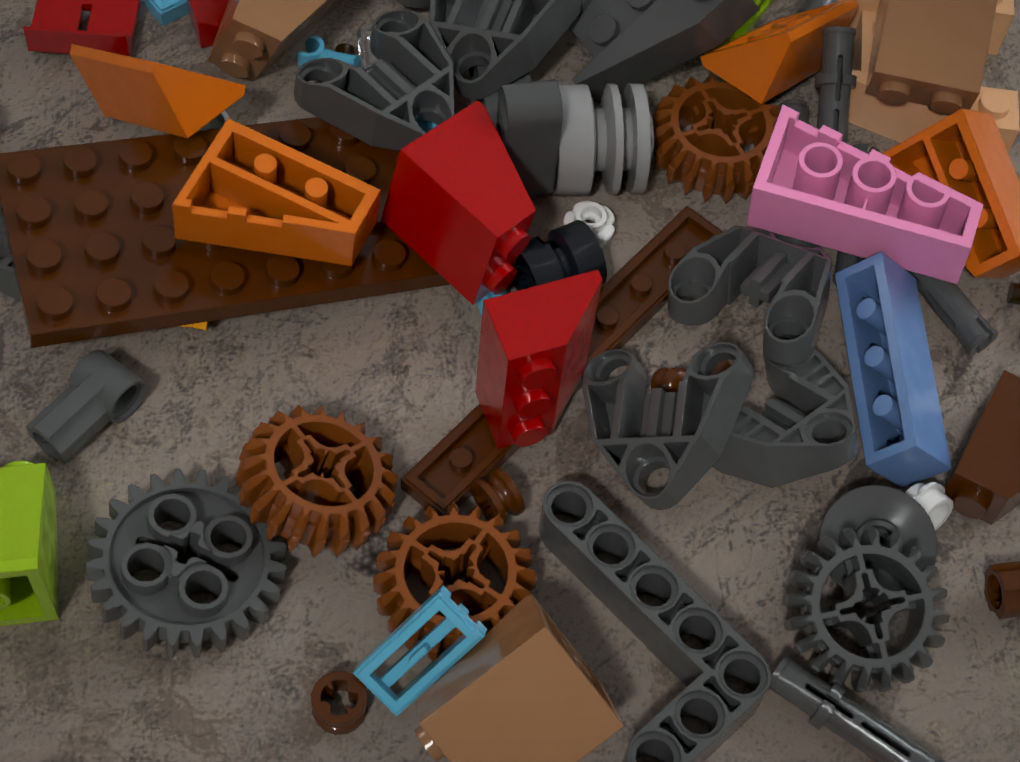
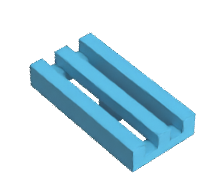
M443 585L359 662L353 671V674L396 716L402 713L485 637L487 628L479 620L475 623L468 616L469 610L462 603L457 605L450 598L452 593ZM438 611L445 616L381 677H378L373 672ZM457 627L463 635L396 695L390 687L448 633Z

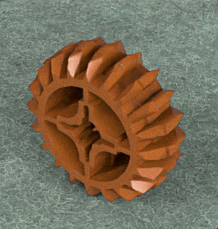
M711 73L704 80V83H700L695 78L690 77L685 87L674 85L668 97L661 98V101L657 104L655 115L652 117L654 129L653 155L655 156L656 170L667 171L668 184L682 182L685 195L693 190L702 192L705 202L712 194L720 195L725 203L732 198L733 193L746 200L752 193L756 177L780 113V106L768 105L769 100L760 104L728 82H717ZM692 124L691 130L681 131L684 127ZM753 143L755 148L745 153L743 151L744 147Z
M297 405L290 412L289 416L277 411L269 419L268 423L260 422L259 426L254 429L248 443H245L239 457L241 462L236 472V485L241 487L239 505L251 508L249 513L250 525L263 523L268 525L266 530L267 541L279 535L288 539L289 553L297 548L299 544L308 546L313 558L322 552L324 546L338 557L346 550L348 545L358 550L361 545L366 543L368 537H374L376 533L380 532L386 517L390 515L395 504L394 498L396 494L394 492L397 488L398 475L391 471L393 468V455L380 452L382 449V437L368 438L365 436V422L355 426L347 423L344 411L335 418L327 416L322 405L314 410L312 415H309L300 405ZM277 462H280L285 468L284 476L286 480L284 481L280 479L275 467ZM349 479H351L356 488L358 499L350 491L352 484L348 481Z
M454 501L448 506L447 515L439 516L437 511L429 505L424 511V523L408 515L403 522L404 534L391 531L387 537V549L389 551H380L376 558V568L380 573L373 577V590L381 595L377 599L378 613L381 616H391L388 620V631L392 633L421 606L411 595L406 585V579L412 570L421 576V583L429 589L428 598L442 585L445 587V582L451 584L446 588L452 593L450 598L457 605L462 603L469 610L470 618L475 623L479 620L487 628V634L523 598L530 593L533 595L530 591L536 588L537 573H535V570L529 569L533 556L530 548H518L521 541L518 529L501 533L504 521L500 514L494 516L488 522L482 521V510L478 504L470 510L469 516L459 515V508ZM450 548H458V549H455V550H443V549H450ZM484 558L498 571L504 585L502 594L491 589V581L481 574ZM466 574V581L464 582L462 581V578ZM438 611L405 642L406 648L410 650L445 616ZM455 627L428 652V658L433 662L440 656L441 649H447L463 633Z

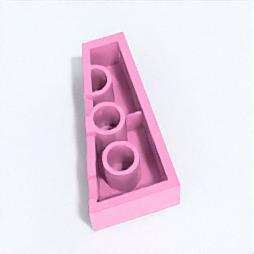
M782 105L753 186L746 225L862 258H869L882 251L905 270L958 284L972 247L983 204L920 172L911 176L893 167L890 163V157L874 149L867 154L841 141L843 134L825 125L819 130L799 120V112Z

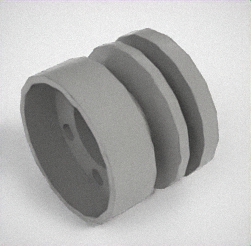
M614 83L606 84L600 108H594L588 85L558 84L562 99L563 121L553 195H589L595 171H601L603 184L609 195L618 194L622 176L626 191L629 194H643L647 188L654 150L653 120L649 111L648 97L644 85L641 83H627L621 102L618 85Z

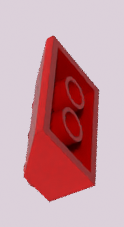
M599 270L483 300L475 393L498 449L514 444L518 447L536 444L546 435L552 434L586 367L602 284Z

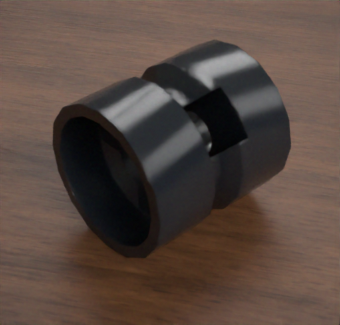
M576 220L551 230L548 233L546 242L538 236L530 238L527 247L517 258L514 266L517 274L512 282L516 291L599 270L602 277V286L606 283L607 279L606 261L601 246L590 227L583 221Z

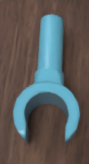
M314 35L305 41L307 53L303 51L296 53L298 68L304 63L318 58L338 59L355 67H359L361 64L360 56L325 49L323 39Z

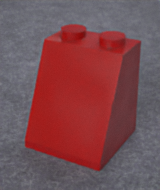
M477 100L400 149L381 221L474 305L490 292L494 295L500 294L514 280L517 274L514 266L518 256L530 241L531 237L527 232L536 209L486 107Z

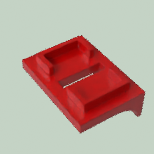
M37 0L31 26H24L23 28L28 51L70 54L71 45L74 44L130 57L140 10V0ZM91 11L87 31L80 30L83 12Z

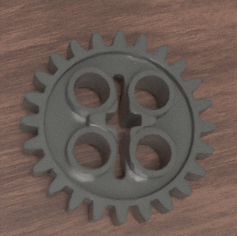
M175 469L173 484L164 485L156 474H151L150 491L145 493L131 483L128 485L129 504L112 498L109 501V516L111 519L96 518L95 535L99 538H92L87 541L88 557L93 560L86 562L87 580L95 582L91 585V599L93 603L106 602L102 607L103 621L105 623L122 618L120 638L123 640L131 637L137 631H141L143 633V651L148 652L160 639L166 641L167 655L170 658L175 656L180 643H189L194 658H199L202 651V641L211 640L214 646L220 652H223L226 649V633L231 631L236 637L245 641L249 635L247 619L264 625L268 612L265 604L277 605L280 588L276 584L284 583L287 567L280 563L285 560L286 543L276 541L279 539V536L267 541L266 530L268 525L266 523L250 525L249 513L251 508L239 505L240 491L234 495L229 493V476L225 475L214 487L207 485L206 470L199 471L194 483H186L182 471ZM175 521L180 522L185 527L169 531L164 530L159 525L164 522ZM140 541L148 542V543L137 544V543L140 542ZM229 542L236 544L241 549L236 552L226 553L221 552L214 546ZM142 570L155 571L160 575L158 578L146 582L132 577L133 574ZM233 578H237V579H238V580L235 581V582L227 581V579H233ZM203 591L213 594L217 599L211 603L200 604L192 601L189 596Z

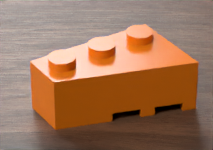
M962 108L882 153L891 158L890 163L893 167L911 176L920 172L983 204L972 247L965 263V267L974 278H1006L1020 271V181L991 113Z
M228 118L172 204L174 234L176 239L352 266L377 223L381 190Z

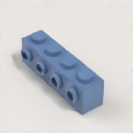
M881 251L835 273L865 464L875 473L903 488L951 470L952 466L916 278Z

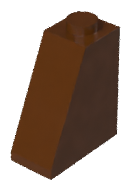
M1004 370L989 395L945 485V494L953 500V507L960 514L968 518L980 519L990 525L1020 505V377Z

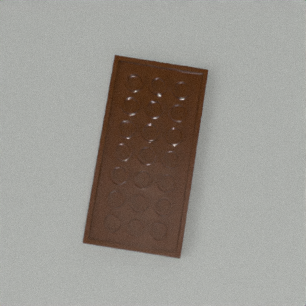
M318 117L244 126L381 190L377 223L352 266L175 238L172 204L221 128L200 130L188 139L173 134L0 153V208L31 348L451 284L381 221L400 151L370 146Z

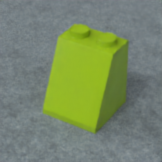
M14 461L0 468V627L59 620L56 489L46 463L34 464L29 461Z

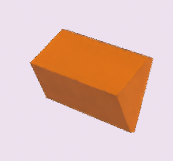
M841 0L771 20L700 56L702 65L755 101L763 104L821 70L823 29L832 26L848 27L858 8L857 0Z
M74 44L71 45L70 56L106 117L188 139L244 96L246 85L148 60Z

